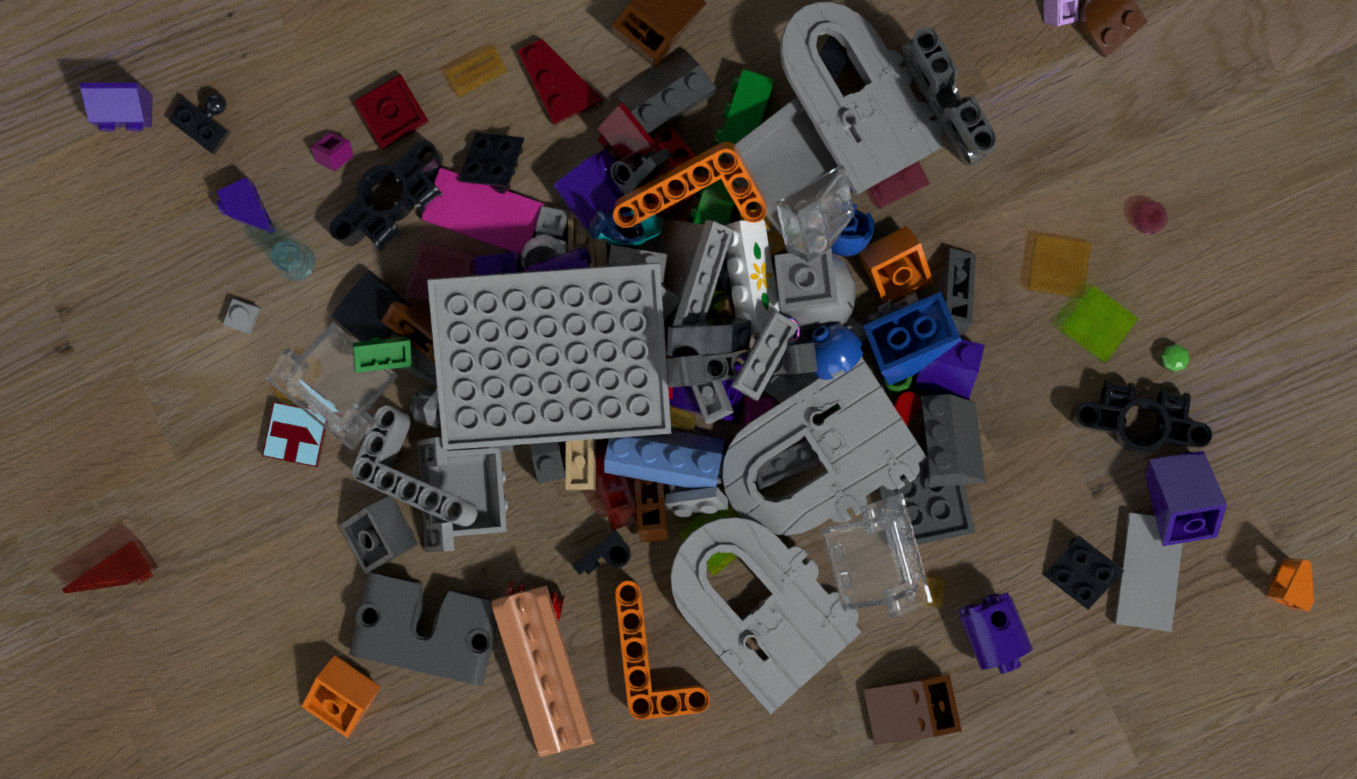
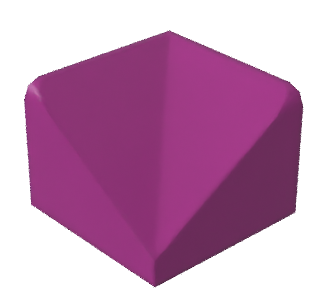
M331 131L311 146L315 161L333 171H336L353 157L350 141Z

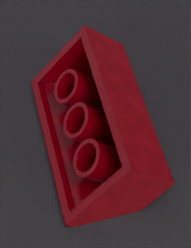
M623 102L597 128L600 135L597 140L604 149H607V151L612 150L617 157L615 162L632 153H639L645 156L652 150L655 153L661 151ZM668 161L651 180L675 167ZM679 180L669 182V187L673 190H679L684 186ZM653 193L646 194L651 200L649 203H656L659 200L657 195ZM692 195L656 213V215L659 217L662 214L665 219H668L691 201Z

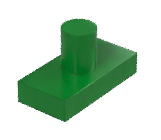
M408 336L389 339L374 337L370 341L352 343L355 373L412 366L411 343Z

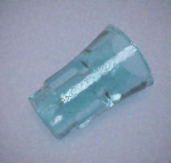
M282 241L275 244L272 248V263L284 278L291 281H300L312 273L315 266V257L311 249L306 245L292 241ZM291 255L292 259L287 262V257Z

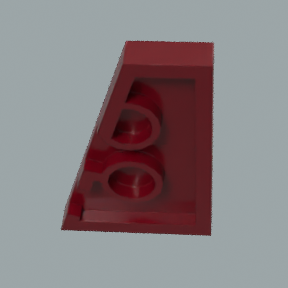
M543 39L517 50L554 126L603 103V99Z

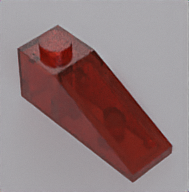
M609 438L596 442L595 482L611 531L637 523V514L625 476L604 473V461Z
M132 540L62 590L67 594L135 583L142 585L154 577L152 572L159 567L141 540Z

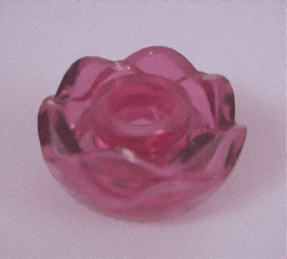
M1144 201L1134 209L1133 224L1136 229L1146 235H1154L1162 231L1167 224V211L1157 201ZM1149 215L1153 216L1152 220L1149 219Z

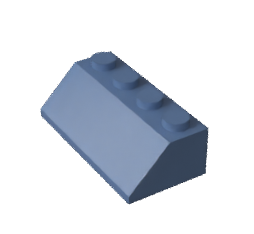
M671 430V434L609 438L604 461V473L691 489L716 487L725 440Z

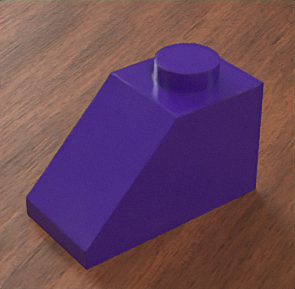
M246 177L216 191L220 198L216 202L223 216L227 215L237 222L268 233L276 231L253 181Z

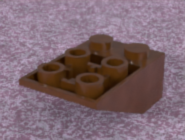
M632 0L612 24V33L649 63L657 67L707 2L704 0Z
M946 672L863 689L875 745L931 738L962 731L951 678Z

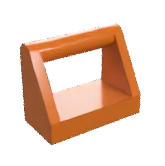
M1284 559L1266 596L1290 609L1309 612L1314 603L1311 562L1303 559Z

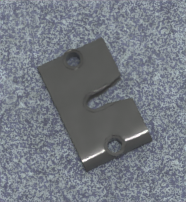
M930 27L920 28L916 31L912 40L902 46L904 65L910 70L913 81L926 103L934 112L935 119H938L946 138L959 160L966 166L977 165L986 155L995 151L996 134L975 97L968 96L962 98L955 85L958 78V68L937 32ZM924 76L927 77V79H928V81H929V83H930L931 85H928V84L925 82ZM952 123L956 127L959 134L953 130Z
M369 571L361 606L356 613L357 622L349 655L482 686L497 628V622L492 609V599L455 590L449 591L436 615L432 633L429 636H425L419 630L423 611V583ZM373 608L376 610L378 618L375 623H370L366 620V609ZM478 633L485 635L488 640L487 646L483 649L476 647L473 642L474 636Z

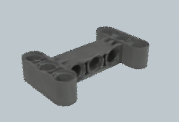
M815 343L787 346L772 375L818 372ZM750 351L666 359L668 387L706 384V382L735 379L738 374L735 368L736 360L740 357L745 361ZM711 360L718 367L717 373L714 376L710 375L707 370V365Z

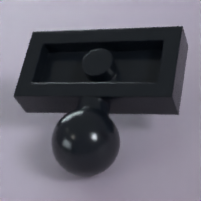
M219 93L209 94L204 101V111L190 100L184 98L168 121L210 153L216 154L231 133L213 119L214 115L222 114L226 110L227 101L225 97Z

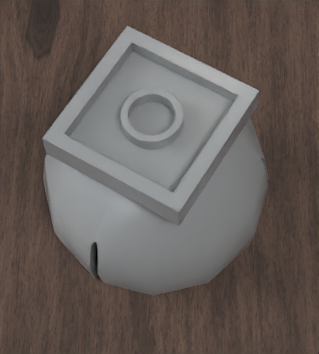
M805 247L792 253L774 255L776 267L773 269L779 311L783 316L792 317L798 322L800 336L811 337L812 333L820 326L843 325L854 310L857 286L848 265L832 254L831 247L821 249Z

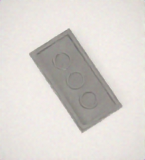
M1128 512L1121 568L1124 572L1119 578L1114 623L1172 632L1183 543L1163 546L1155 516Z

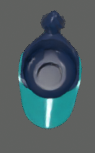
M629 209L619 211L623 216L627 217L634 214V211ZM597 210L588 228L591 238L605 239L610 246L614 245L638 249L645 241L661 234L663 229L661 221L655 214L632 227H620L614 221V210H610L606 215L602 210Z

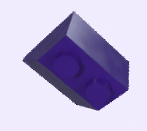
M80 83L88 121L98 127L99 131L114 132L115 127H126L127 131L141 132L143 127H152L153 95L138 83Z
M607 149L586 159L553 185L585 230H588L597 210H602L606 215L610 210H614L616 201L624 196L611 177V166L615 163V160Z
M961 339L960 342L916 373L913 388L938 395L951 394L968 400L979 372L985 345Z

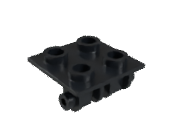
M475 133L459 182L495 186L496 192L505 194L506 191L510 190L511 177L516 173L514 169L518 167L517 161L519 155L523 152L522 145L525 138Z
M1079 536L1078 538L1074 537L1069 542V548L1050 567L1044 576L1089 610L1120 577L1124 570Z

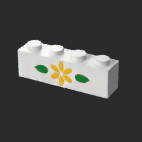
M746 220L737 221L725 225L733 230L726 252V261L735 316L750 320L751 337H758L771 312L777 311L780 313L765 220L756 223Z

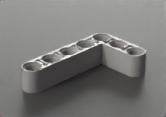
M385 405L379 408L375 413L353 465L352 473L355 480L447 522L465 527L474 523L477 518L475 504L393 468L409 430L410 417L406 412ZM461 507V512L457 516L458 509Z

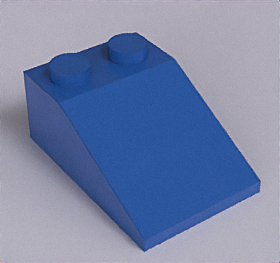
M941 292L863 325L879 368L889 385L915 375L961 341V337Z

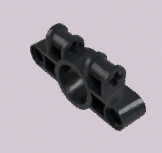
M419 141L392 166L385 164L377 165L367 170L359 180L357 198L330 223L329 230L331 236L344 246L351 247L358 244L367 235L381 251L384 250V245L392 237L402 233V230L395 222L404 219L412 211L414 205L424 213L426 211L425 207L437 196L441 197L443 195L439 188L430 180V177L443 164L441 151L430 141ZM432 151V157L427 161H423L425 153ZM394 177L403 186L402 197L394 203L391 209L378 211L376 205L371 202L372 190L383 182L382 179ZM350 226L348 235L342 237V230Z
M1108 378L1104 380L1099 404L1088 402L1076 405L1070 414L1071 421L1076 427L1113 434L1114 439L1121 447L1132 452L1152 451L1164 443L1187 448H1200L1207 446L1212 439V431L1207 424L1188 420L1191 401L1190 393L1184 392L1181 395L1167 392L1166 389L1161 388L1156 401L1148 398L1134 400V383L1129 382L1128 385L1114 383ZM1139 405L1138 408L1142 410L1150 409L1158 420L1154 434L1157 435L1147 445H1145V442L1130 441L1123 430L1126 427V413L1131 407ZM1083 408L1091 412L1092 418L1089 423L1083 422L1080 418V412ZM1194 428H1197L1201 433V439L1198 443L1194 442L1191 438V431Z

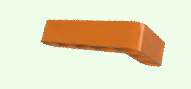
M723 142L620 197L615 203L613 218L620 227H632L720 179L746 221L756 223L764 219L767 205L764 194L738 148L730 142ZM727 152L732 154L734 159L730 163H723L719 160V155ZM698 166H704L709 170V173L706 176L699 177L693 170ZM738 177H743L748 181L747 185L741 188L734 186L732 182ZM679 180L684 186L679 190H673L669 187V182ZM648 193H653L657 195L659 200L656 203H648L645 201L644 196ZM753 201L758 202L761 208L753 212L746 208L747 204ZM630 207L634 214L629 217L623 216L619 209Z
M633 580L622 581L616 589L615 596L629 713L632 717L643 720L695 714L705 711L709 706L710 697L706 688L701 685L652 690L641 589L638 583ZM631 585L636 589V597L633 600L628 601L621 597L620 592L623 586ZM634 613L639 617L640 623L636 628H628L624 624V617L627 614ZM635 641L642 645L643 651L639 656H631L627 652V645L630 642ZM634 670L643 671L646 675V680L642 684H634L630 679L631 672ZM693 692L703 693L705 701L702 705L694 706L689 702V697ZM664 696H674L677 699V705L673 709L664 708L661 704ZM638 698H644L649 703L648 710L637 712L633 707L634 701Z

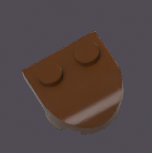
M1083 0L1080 5L1082 10L1078 26L1082 34L1088 35L1100 55L1107 57L1148 21L1134 0Z

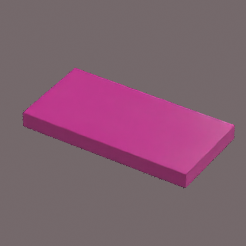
M440 168L434 184L443 195L441 197L437 196L425 207L426 211L423 213L421 220L521 255L525 244L533 239L541 207H545V205L506 191L505 194H500L495 191L496 187L491 185L459 182L460 174Z

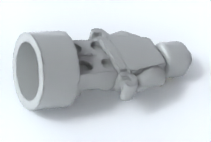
M916 292L907 294L905 298L894 303L891 298L888 299L887 302L878 306V313L873 312L869 314V322L918 302Z

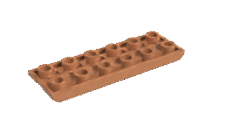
M547 585L492 599L495 619L539 755L543 757L595 744Z

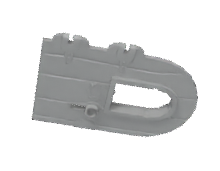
M817 2L803 7L791 17L784 28L780 43L783 70L855 196L944 147L940 140L943 129L938 119L933 122L931 121L930 117L935 115L931 107L927 103H919L909 87V84L912 82L910 70L907 66H904L902 69L899 66L904 62L902 56L895 50H888L873 26L859 13L833 2ZM828 34L833 36L846 48V53L866 85L864 89L843 97L818 54L816 48L818 35Z
M862 357L847 373L842 369L837 373L831 374L834 379L821 380L819 378L750 422L736 435L729 445L724 459L723 482L725 493L732 507L741 518L755 521L776 535L787 536L804 533L830 518L838 523L851 520L852 517L847 509L852 508L854 514L859 515L866 507V495L882 485L890 490L900 489L905 486V482L900 478L903 474L909 482L916 479L920 471L919 462L927 458V456ZM837 403L841 407V409L827 416L821 424L816 423L813 419L815 414H821ZM803 437H806L812 446L811 448L818 454V459L827 471L787 496L775 499L761 495L754 483L758 469L764 462Z
M738 517L719 518L700 526L680 545L673 560L670 575L672 594L677 608L686 621L765 709L772 714L862 633L856 626L859 621V614L853 604H850L845 610L842 608L849 601L845 594L842 595L839 592L828 594L816 581L819 569L815 560L810 558L805 564L801 562L809 555L805 549H801L798 546L787 548L768 528L755 521ZM719 551L721 553H734L740 557L771 591V594L765 600H762L758 607L752 609L742 620L713 589L706 577V562ZM754 637L757 645L768 657L762 660L750 645L745 644L747 638Z

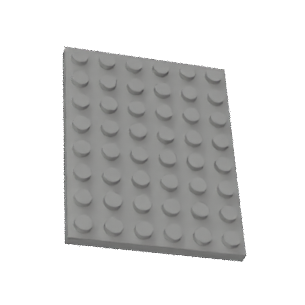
M659 262L429 278L427 280L443 450L671 434Z

